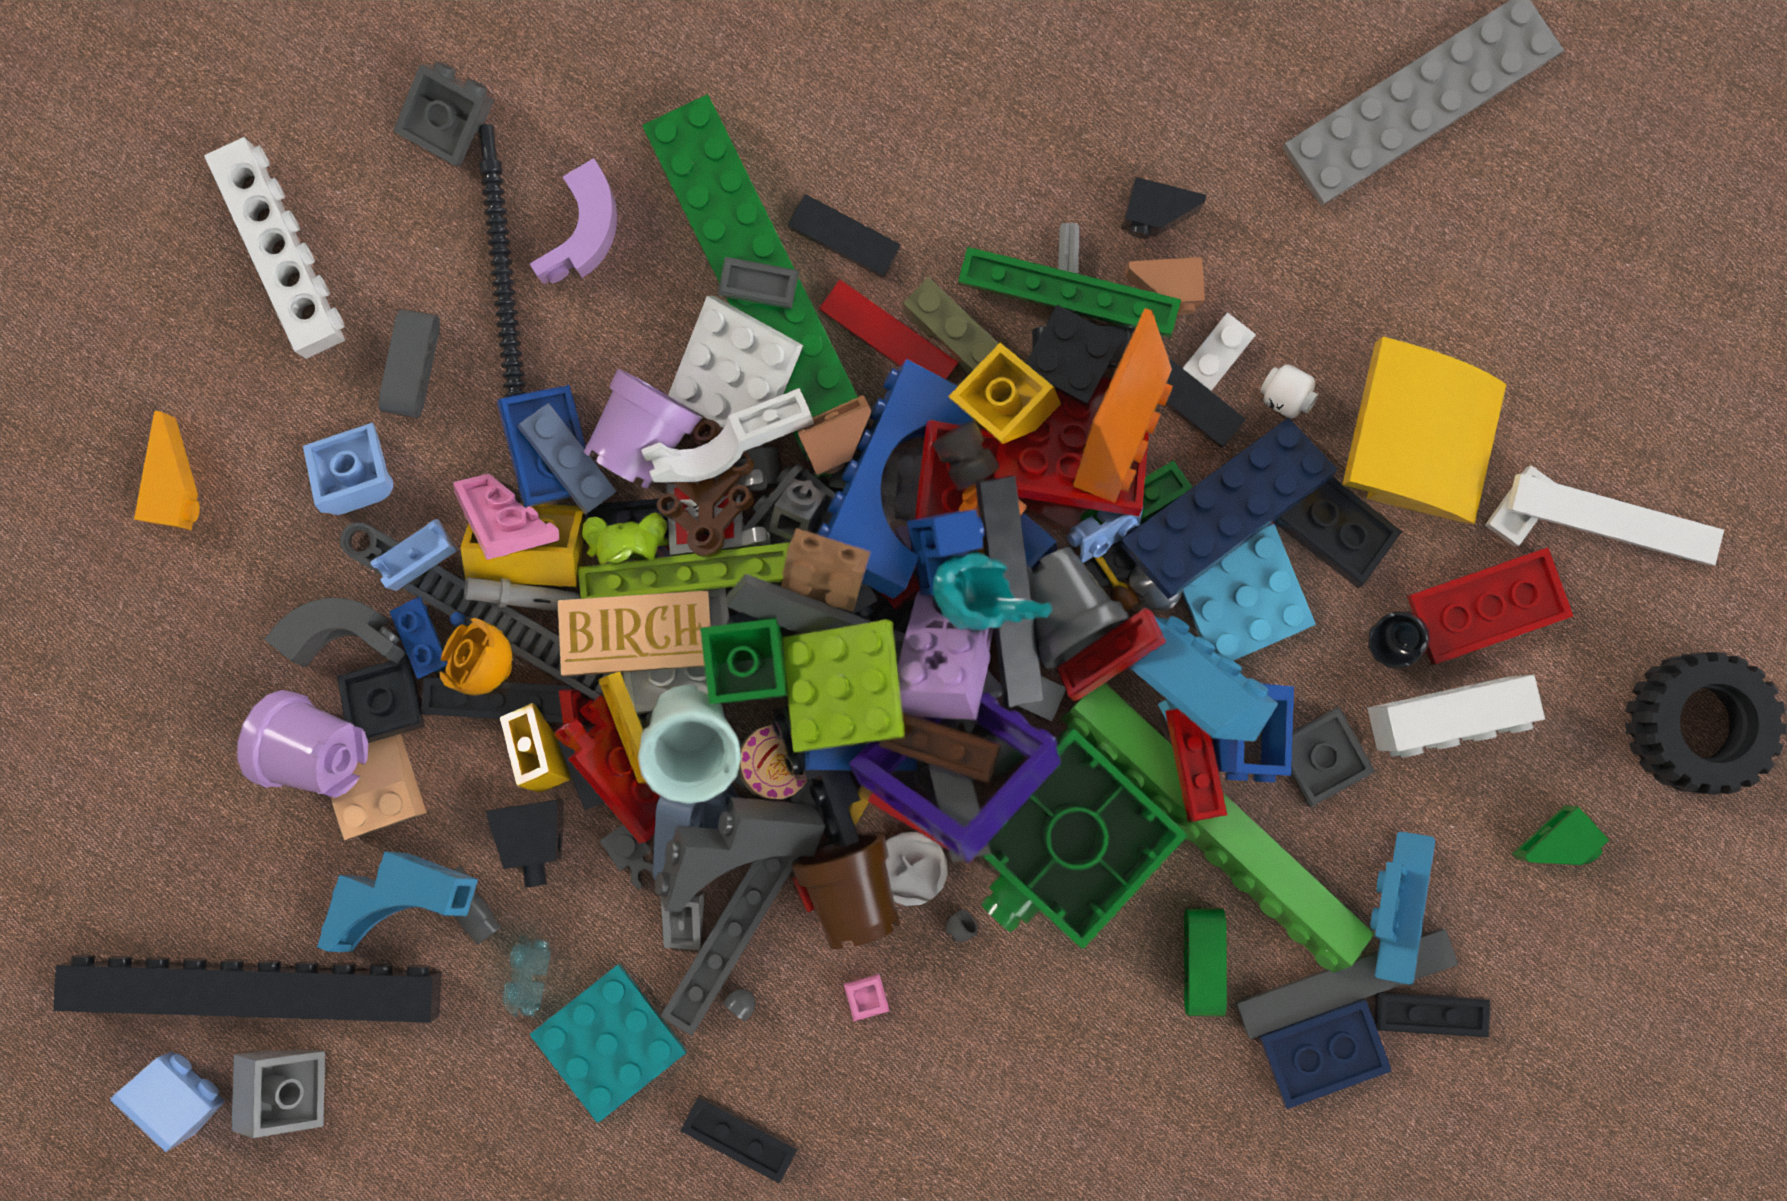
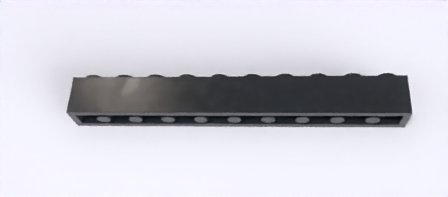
M81 954L72 955L71 961L56 965L53 1011L431 1023L440 1014L441 972L430 971L429 965L407 966V971L393 970L392 964H371L370 970L356 969L355 963L348 962L333 963L332 968H318L319 962L314 961L296 962L295 967H281V961L263 960L258 961V966H244V960L224 959L221 960L220 965H207L206 958L183 959V964L170 963L169 957L146 958V963L132 962V956H110L108 961H95V955Z

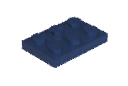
M1365 999L1259 1036L1281 1100L1286 1109L1392 1071Z

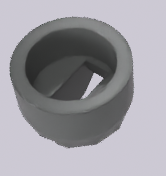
M961 909L947 920L946 933L953 935L951 940L954 942L962 943L977 935L978 926L973 916L968 911Z
M739 989L730 993L723 1002V1005L738 1018L746 1022L752 1015L756 1003L755 997L750 991Z

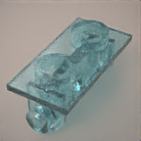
M520 935L518 945H514L512 948L510 967H513L511 982H506L504 986L502 1001L506 1005L507 1011L513 1017H517L518 1008H521L520 1014L526 1016H535L536 1010L540 1009L545 983L532 980V975L546 976L552 951V949L548 948L549 941L535 939L534 945H531L532 942L524 935Z

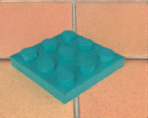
M620 963L529 1034L597 1124L688 1051Z

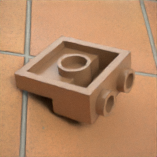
M796 528L788 548L781 587L830 604L833 607L853 612L871 552Z

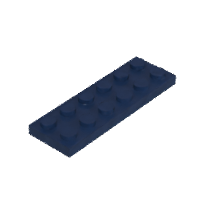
M1287 418L1121 540L1120 546L1169 600L1334 477L1338 469Z

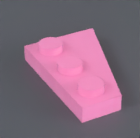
M490 474L453 482L456 498L486 560L560 540L559 530L551 522L545 524L541 521L537 511L530 506L525 508L516 501L515 494Z

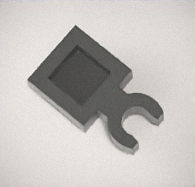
M624 825L600 840L618 870L621 871L629 866L632 870L631 881L637 889L644 887L645 885L640 879V872L646 869L653 876V862L647 861L644 855L652 851L648 842L640 844Z

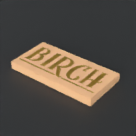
M709 591L558 600L562 676L705 667L700 628L711 626Z

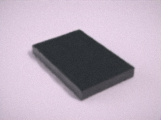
M1334 477L1273 521L1357 589L1365 584L1402 533L1399 528Z

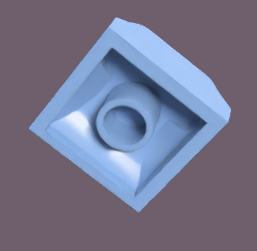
M373 422L303 446L314 504L321 513L345 514L380 502L391 493L393 479L387 472L380 441Z

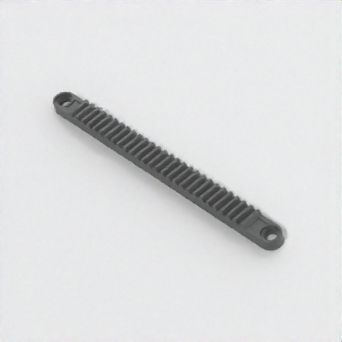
M361 522L348 525L342 531L340 537V546L345 554L381 576L380 571L374 568L370 561L400 543L373 526ZM365 531L370 537V545L366 550L357 552L352 546V538L356 533ZM437 564L402 587L417 597L421 596L422 600L450 616L454 612L463 613L465 616L464 624L467 626L473 623L470 620L472 618H477L494 625L504 633L511 644L513 653L594 700L600 695L604 697L599 679L613 673L562 676L559 634L537 623L509 605L506 608H499L497 603L465 600L464 589L466 581ZM651 712L637 714L643 729L650 726ZM738 740L740 748L743 742ZM738 768L737 776L733 781L748 789L741 781Z

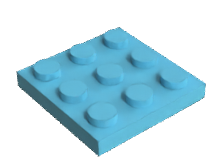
M1269 524L1185 587L1182 592L1199 636L1215 646L1213 652L1218 656L1232 661L1316 625L1275 524Z

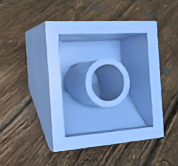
M172 1051L157 1057L110 1099L165 1152L194 1136L225 1102L218 1095L219 1090L211 1081L201 1079L191 1070L192 1065L184 1056L177 1053L174 1054Z

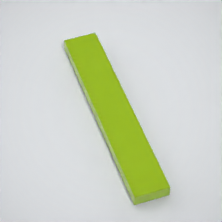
M790 543L721 550L716 555L709 557L687 554L654 558L653 560L644 559L578 567L581 599L731 588L735 587L745 574L769 583L782 582V573Z

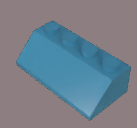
M1170 616L1169 619L1155 617L1166 643L1129 668L1212 738L1255 741L1278 705L1275 700L1267 695L1268 688L1254 679H1247L1240 673L1242 668L1237 663L1228 658L1218 656L1213 652L1215 646L1204 638L1193 636L1188 632L1189 625L1174 616Z

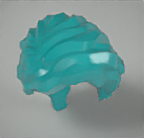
M972 553L966 557L949 556L943 565L938 568L933 580V594L937 605L942 609L943 616L961 630H985L989 627L997 628L1006 621L1016 623L1021 622L1023 619L1030 620L1036 617H1047L1052 608L1050 603L1039 604L1022 598L1016 599L1009 588V581L1003 574L1006 572L1007 566L999 560L990 559L981 553Z

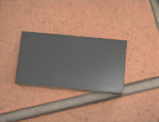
M725 257L718 294L722 297L792 309L799 271Z

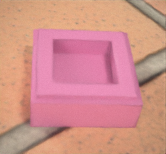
M880 973L844 983L853 1021L890 1011Z

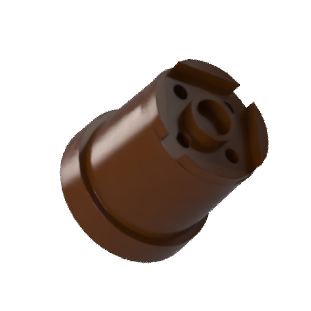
M883 833L859 834V842L846 847L834 846L833 842L817 847L814 857L800 856L791 863L799 885L806 887L825 932L829 947L832 949H844L842 942L849 940L853 941L854 947L876 941L893 932L891 924L898 927L901 924L885 861L889 857Z

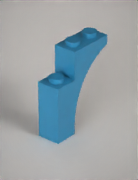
M385 851L382 862L378 867L376 881L365 876L339 875L317 947L327 952H353L361 939L376 924L386 917L408 908L421 907L442 915L467 916L478 879L409 853Z

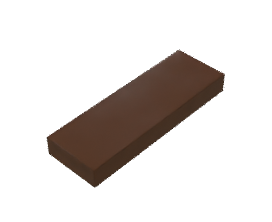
M902 712L905 737L882 740L879 743V747L987 783L991 782L1002 744Z

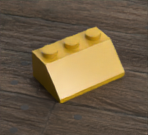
M551 504L532 506L538 512V517L545 524L551 522L558 528L560 540L487 560L468 522L460 547L465 581L467 577L499 582L501 578L510 579V583L521 585L576 587L579 578L578 567L582 565L584 539L582 530L585 523V514L579 506Z

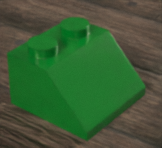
M777 618L700 628L709 704L788 695L783 638Z

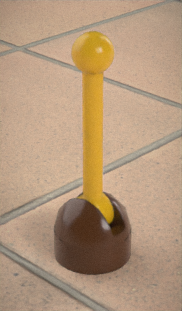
M1102 556L1095 558L1113 585L1110 591L1111 601H1120L1125 611L1136 605L1140 599L1130 586V583L1119 582Z

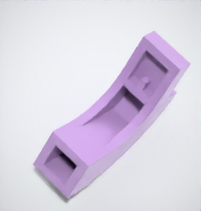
M594 158L563 176L576 198L579 208V219L574 233L566 242L530 263L535 274L543 284L549 281L550 283H556L564 279L572 267H575L582 278L600 264L612 245L617 227L616 202L613 192Z

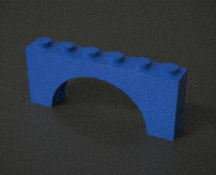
M908 359L905 360L898 370L892 368L883 384V388L887 389V393L884 399L879 398L870 413L869 418L873 419L874 422L871 429H865L856 447V449L860 450L857 461L851 460L842 477V480L847 482L842 493L837 491L828 508V512L833 514L828 525L823 523L817 533L819 536L870 551L862 583L893 599L906 589L919 555L909 550L898 540L884 515L880 487L886 461L892 450L900 444L914 438L924 437L927 421L934 420L973 427L975 424V420L948 397L958 387L957 385Z

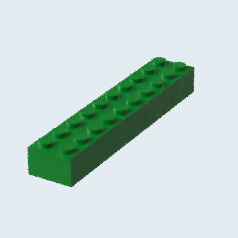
M708 94L642 125L647 139L719 285L725 257L795 270ZM799 277L792 309L725 297L728 304L803 345L783 394L800 388L812 418L858 397ZM868 419V421H867L866 426H865L864 429L870 427V426H869V419ZM792 432L805 459L807 453L798 432Z

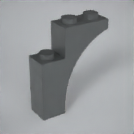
M730 797L726 812L724 811L720 815L719 829L689 826L676 827L673 839L669 840L666 845V861L663 871L657 874L655 880L656 894L660 896L666 911L681 912L688 901L699 890L718 876L738 866L759 859L778 856L814 857L825 824L814 805Z

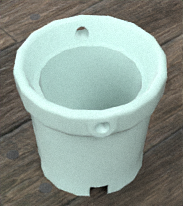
M683 685L671 688L657 699V705L651 711L650 726L642 732L638 759L641 775L654 792L670 801L690 804L707 801L725 791L737 776L741 754L737 735L725 719L721 703L709 704L707 693L697 690V686Z

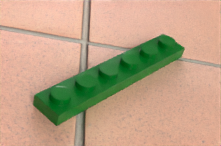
M967 247L958 278L960 286L1053 309L1059 305L1077 315L1136 329L1146 308L1153 312L1160 335L1169 338L1172 337L1181 304V299L971 247Z

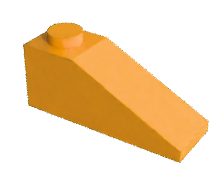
M154 411L134 520L192 530L193 522H196L199 516L200 505L197 501L198 492L177 420L166 413Z

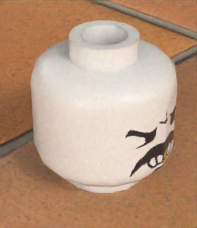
M1289 364L1279 369L1274 367L1266 377L1260 393L1264 394V404L1289 419L1297 417L1301 411L1308 414L1318 398V394L1313 392L1315 388L1314 378Z

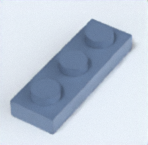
M549 403L518 424L519 430L585 515L617 492L591 457L583 452L584 448Z

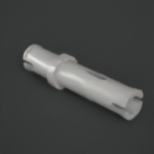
M467 577L464 589L465 600L497 603L499 608H506L507 605L558 611V600L580 599L579 592L510 583V579L501 578L499 582Z

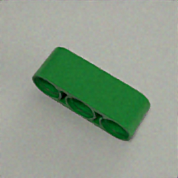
M1185 908L1184 1008L1186 1016L1224 1017L1226 1015L1227 940L1224 908Z

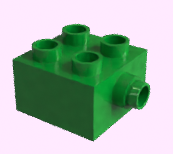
M1064 728L1055 738L1057 741L1056 748L1061 759L1059 766L988 841L990 854L982 856L1001 874L988 887L993 893L990 896H986L981 906L1009 933H1012L1019 927V923L1022 920L1028 924L1041 910L1083 950L1188 835L1075 729Z

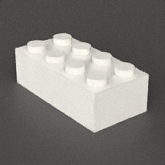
M1535 675L1508 676L1367 708L1377 751H1389L1391 757L1399 755L1401 757H1409L1424 753L1422 746H1426L1427 749L1435 747L1437 749L1458 746L1460 745L1459 738H1462V741L1471 739L1480 741L1497 737L1496 730L1498 733L1527 731L1533 729L1532 722L1545 719Z

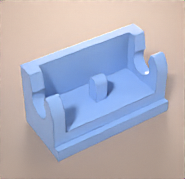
M436 519L389 551L376 557L370 563L382 574L383 578L380 580L385 588L397 591L458 551V548L439 519Z

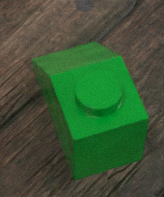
M1564 805L1516 849L1512 855L1517 860L1533 863L1590 864L1602 854L1603 850L1601 848L1609 839L1580 807Z

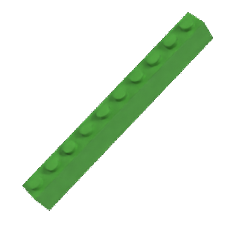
M1104 683L1072 704L1060 718L1067 724V727L1075 729L1188 835L1185 838L1186 840L1192 841L1204 852L1206 859L1211 864L1220 867L1232 878L1233 884L1239 890L1248 893L1259 904L1263 913L1278 921L1287 930L1292 940L1308 949L1315 956V960L1320 966L1335 973L1349 968L1355 963L1374 933L1224 793L1223 796L1227 810L1226 816L1187 822L1172 745L1115 691Z

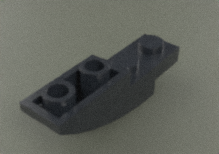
M789 706L773 709L775 718L772 719V727L777 738L783 740L787 752L784 755L787 770L792 776L795 775L796 780H812L813 784L810 785L811 796L815 804L822 809L825 818L823 820L825 824L823 831L830 842L833 841L834 846L846 847L859 842L847 806L860 801L850 774L847 770H805V752L793 751Z

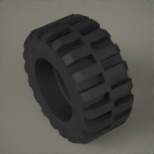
M1723 652L1682 654V656L1667 658L1662 661L1661 666L1651 667L1645 673V677L1648 680L1637 682L1632 690L1637 697L1635 701H1628L1626 712L1632 713L1631 723L1625 722L1626 733L1633 734L1634 742L1629 743L1633 754L1642 755L1643 759L1640 760L1639 764L1646 772L1656 773L1654 775L1655 780L1663 785L1673 786L1675 790L1713 795L1740 792L1741 787H1751L1759 782L1760 777L1757 774H1768L1775 766L1774 762L1771 761L1772 757L1780 756L1784 745L1779 743L1781 735H1787V724L1781 723V714L1786 713L1784 702H1777L1774 695L1778 694V689L1773 682H1764L1762 680L1766 675L1758 666H1748V661L1737 655L1727 656ZM1700 688L1711 690L1722 700L1727 709L1730 722L1729 733L1724 745L1709 758H1700L1692 752L1685 743L1680 729L1682 708L1690 695Z

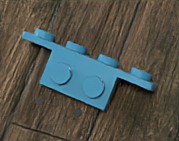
M1398 832L1393 862H1387L1386 870L1379 871L1377 893H1382L1380 908L1374 907L1371 916V930H1376L1375 937L1380 940L1375 977L1378 979L1407 985L1414 983L1436 842L1432 836Z

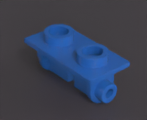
M421 596L389 611L417 679L432 672L438 673L443 671L447 665L446 660L445 662L441 661L443 648L428 615V606L424 605Z

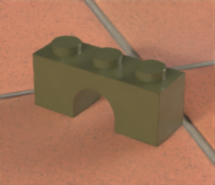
M929 277L903 302L902 313L927 337L932 335L940 341L967 375L999 344Z

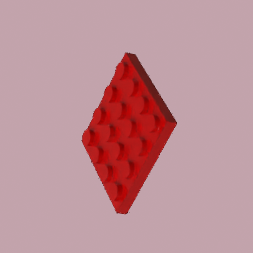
M1101 378L1087 406L1056 391L1061 404L1036 431L1004 444L998 441L993 479L1015 476L1017 494L1020 498L1139 517L1143 506L1148 446L1141 463L1136 461L1132 463L1131 469L1136 470V474L1129 491L1121 490L1115 503L1073 486L1092 424L1113 380ZM1145 433L1143 440L1149 441V433Z

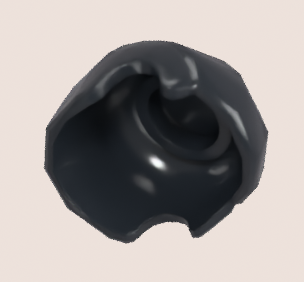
M1393 611L1383 616L1371 627L1368 647L1375 660L1390 668L1408 667L1418 662L1427 652L1430 642V631L1423 619L1412 612Z

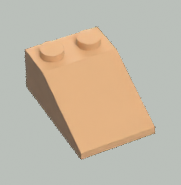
M401 734L368 743L366 764L358 762L353 774L360 776L357 783L347 793L338 797H331L344 840L359 837L427 813Z

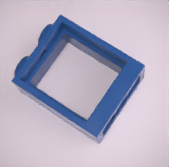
M1263 684L1269 690L1267 695L1275 700L1278 705L1262 729L1261 765L1244 764V740L1212 738L1218 771L1226 772L1225 780L1248 781V774H1253V781L1276 782V775L1291 776L1293 686Z

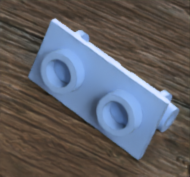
M1099 511L1097 512V517L1103 523L1102 525L1091 516L1070 529L1071 533L1067 534V540L1071 546H1079L1081 548L1080 560L1083 563L1092 557L1098 558L1105 554L1110 546L1140 526L1142 511L1139 517Z

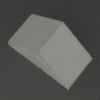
M698 891L681 912L666 911L661 901L664 948L701 950L705 892Z

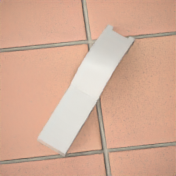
M799 388L729 415L726 426L721 433L709 443L697 448L678 450L668 448L659 442L641 449L645 460L652 461L655 469L649 471L653 482H697L713 478L728 470L741 457L743 451L813 425L814 422Z

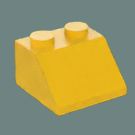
M1001 343L948 396L950 400L1002 444L1036 431L1061 404L1054 386Z

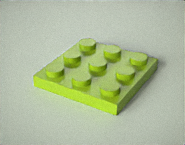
M883 620L783 638L794 752H806L905 737L892 621Z

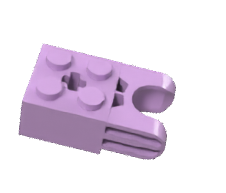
M918 591L897 666L902 712L917 717L976 720L991 657L989 649L994 628L961 630L942 615V609L937 605L934 595H921V592Z

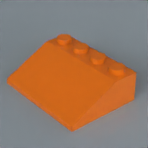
M1144 309L1094 419L1073 485L1076 488L1114 503L1121 490L1129 491L1136 474V470L1131 469L1133 461L1141 463L1149 443L1143 440L1145 433L1153 435L1161 413L1155 410L1158 404L1165 407L1173 388L1172 385L1167 384L1172 368L1153 312L1149 309Z

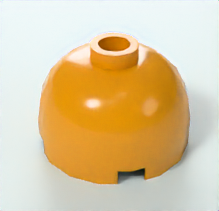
M472 618L470 620L473 623L469 626L461 624L449 637L441 656V661H447L446 673L440 671V678L445 686L461 693L475 696L490 693L508 678L512 670V648L510 642L500 629L480 619Z

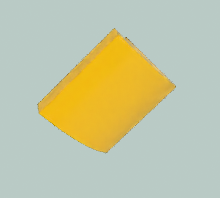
M1380 338L1374 345L1342 485L1368 491V500L1474 525L1506 383L1473 365L1453 357L1395 339Z

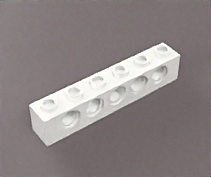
M243 137L204 155L294 352L307 359L346 341L341 332V329L345 327L343 319L335 307L331 309L326 296L330 295L329 289L320 275H315L310 265L315 263L314 257L306 243L301 244L296 232L300 230V227L290 210L285 211L281 202V199L285 198L284 192L275 178L271 179L266 170V167L270 166V162L260 146L255 147ZM254 176L255 179L252 186L243 189L244 181L248 177ZM269 208L268 217L258 222L259 213L263 209ZM280 240H284L285 245L283 250L277 254H273V246L275 245V243H277ZM299 272L300 279L298 283L288 287V278L293 273ZM314 304L315 312L312 317L303 320V310L307 306Z

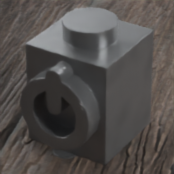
M792 478L774 506L769 531L791 541L796 528L811 533L820 519L827 492L813 486L810 480L800 481Z

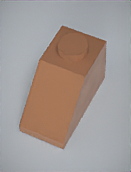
M1202 257L1129 261L1124 269L1125 278L1136 288L1181 299L1178 315L1195 313V309L1200 308L1205 301Z
M864 395L813 417V425L797 430L817 475L823 472L825 474L835 473L841 470L846 462L852 460L871 413Z

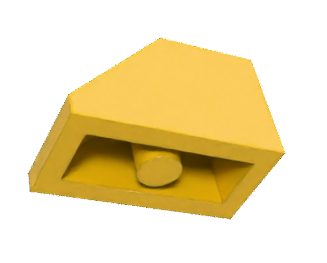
M531 703L500 717L517 786L541 793L571 780L568 766L557 741L558 738L535 704Z

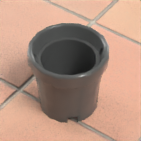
M1071 547L1060 549L1040 559L1042 564L1032 571L1030 567L1027 568L1031 601L1039 604L1050 603L1052 608L1047 617H1036L1033 619L1035 636L1039 643L1037 647L1038 657L1047 669L1060 666L1129 619V615L1124 610L1121 602L1111 601Z

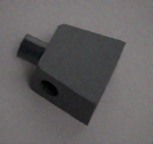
M563 799L486 811L503 868L522 866L525 888L546 885L547 878L544 863L557 861L562 858Z

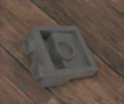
M436 61L434 65L420 64L393 131L455 166H461L474 134L479 132L480 125L485 124L495 99L486 95L488 88L472 79H467L466 83L455 78L456 70L444 63Z

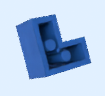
M976 509L948 512L907 521L912 552L919 555L915 567L921 595H934L933 580L936 572L949 556L966 557L970 554V550L984 548L982 542L984 538V525L981 518L977 516Z

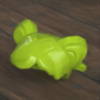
M652 513L644 517L640 523L632 521L608 526L605 520L591 517L583 524L582 536L589 545L587 554L589 556L597 555L600 564H606L607 562L618 563L632 558L653 560L656 556L657 547L669 544V539L664 538L667 523L659 513Z

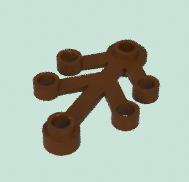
M703 420L695 426L693 439L698 446H702L717 437L723 429L714 420ZM711 429V433L707 437H702L706 431ZM743 451L741 457L716 482L715 477L699 481V486L695 482H667L676 485L698 505V521L683 509L681 500L672 493L662 495L657 502L658 510L665 517L673 518L688 532V546L698 556L709 557L719 553L724 545V530L742 511L749 509L753 504V494L747 487L743 485L734 486L742 476L748 475L754 468V461L746 451ZM746 459L744 466L736 467L739 460ZM729 491L728 500L730 503L714 517L715 505ZM746 493L745 499L737 503L736 498L738 495ZM675 501L674 507L666 511V505L669 502ZM709 532V538L704 542H700L701 537Z

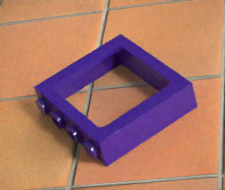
M987 692L982 693L977 718L972 721L1029 759L965 828L890 775L907 757L906 755L879 747L880 741L869 742L849 763L859 784L968 863L1061 763L1056 748L1057 741L1049 732L1044 729L1037 731L1028 724L1020 713L1015 710L1008 712ZM920 717L938 724L944 719Z

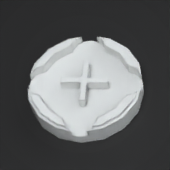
M916 831L901 832L886 841L889 857L885 861L894 901L905 906L924 904L933 899L943 888L948 875L947 859L941 846Z

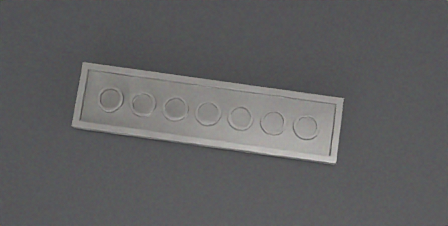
M1509 0L1287 141L1282 149L1322 207L1559 56L1564 49L1530 0Z

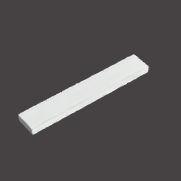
M1524 474L1515 475L1507 507L1508 511L1705 565H1716L1724 532L1723 529Z

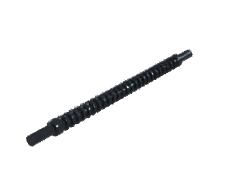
M483 124L479 127L483 159L479 163L480 175L484 177L481 180V184L486 186L482 190V194L487 196L483 204L488 206L484 214L489 217L485 224L490 227L486 233L491 239L487 243L493 248L489 251V255L494 257L490 261V265L495 267V270L491 271V275L496 277L492 285L497 287L493 295L498 297L494 305L499 308L495 315L500 318L496 325L501 328V331L497 335L503 339L499 343V347L504 349L500 353V357L505 359V362L501 363V367L506 369V372L502 374V377L507 379V382L503 384V387L508 389V393L504 394L506 398L526 394V392L522 391L526 383L521 381V377L525 373L520 371V367L524 364L522 361H519L522 352L517 349V347L521 346V341L516 339L520 335V331L515 330V327L519 325V321L514 320V317L518 315V311L513 309L517 301L512 299L516 292L511 289L515 282L510 279L514 272L508 268L512 264V260L507 258L511 254V250L506 248L510 244V240L505 238L509 234V230L504 228L508 224V220L503 218L507 210L502 208V205L506 203V200L501 198V195L505 193L504 189L500 187L504 183L503 179L499 177L503 173L502 163L497 160L494 127L491 124Z

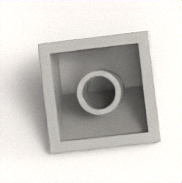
M265 1050L235 1054L233 1061L232 1131L250 1138H258L323 1127L325 1051Z

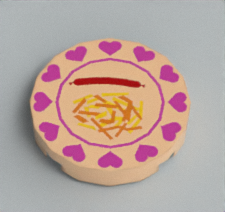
M772 725L757 729L744 739L740 747L739 775L741 781L751 793L763 799L780 800L795 795L805 786L807 780H796L795 775L792 776L787 770L784 761V755L787 752L783 740L777 738Z

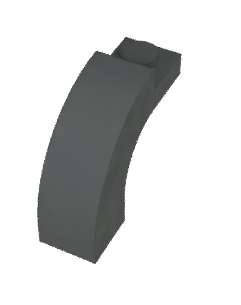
M345 598L319 599L294 609L282 618L264 639L290 661L304 668L309 665L327 643L344 636L360 637L384 657L397 664L406 654V651L397 645L400 638L384 626L389 619L360 602Z

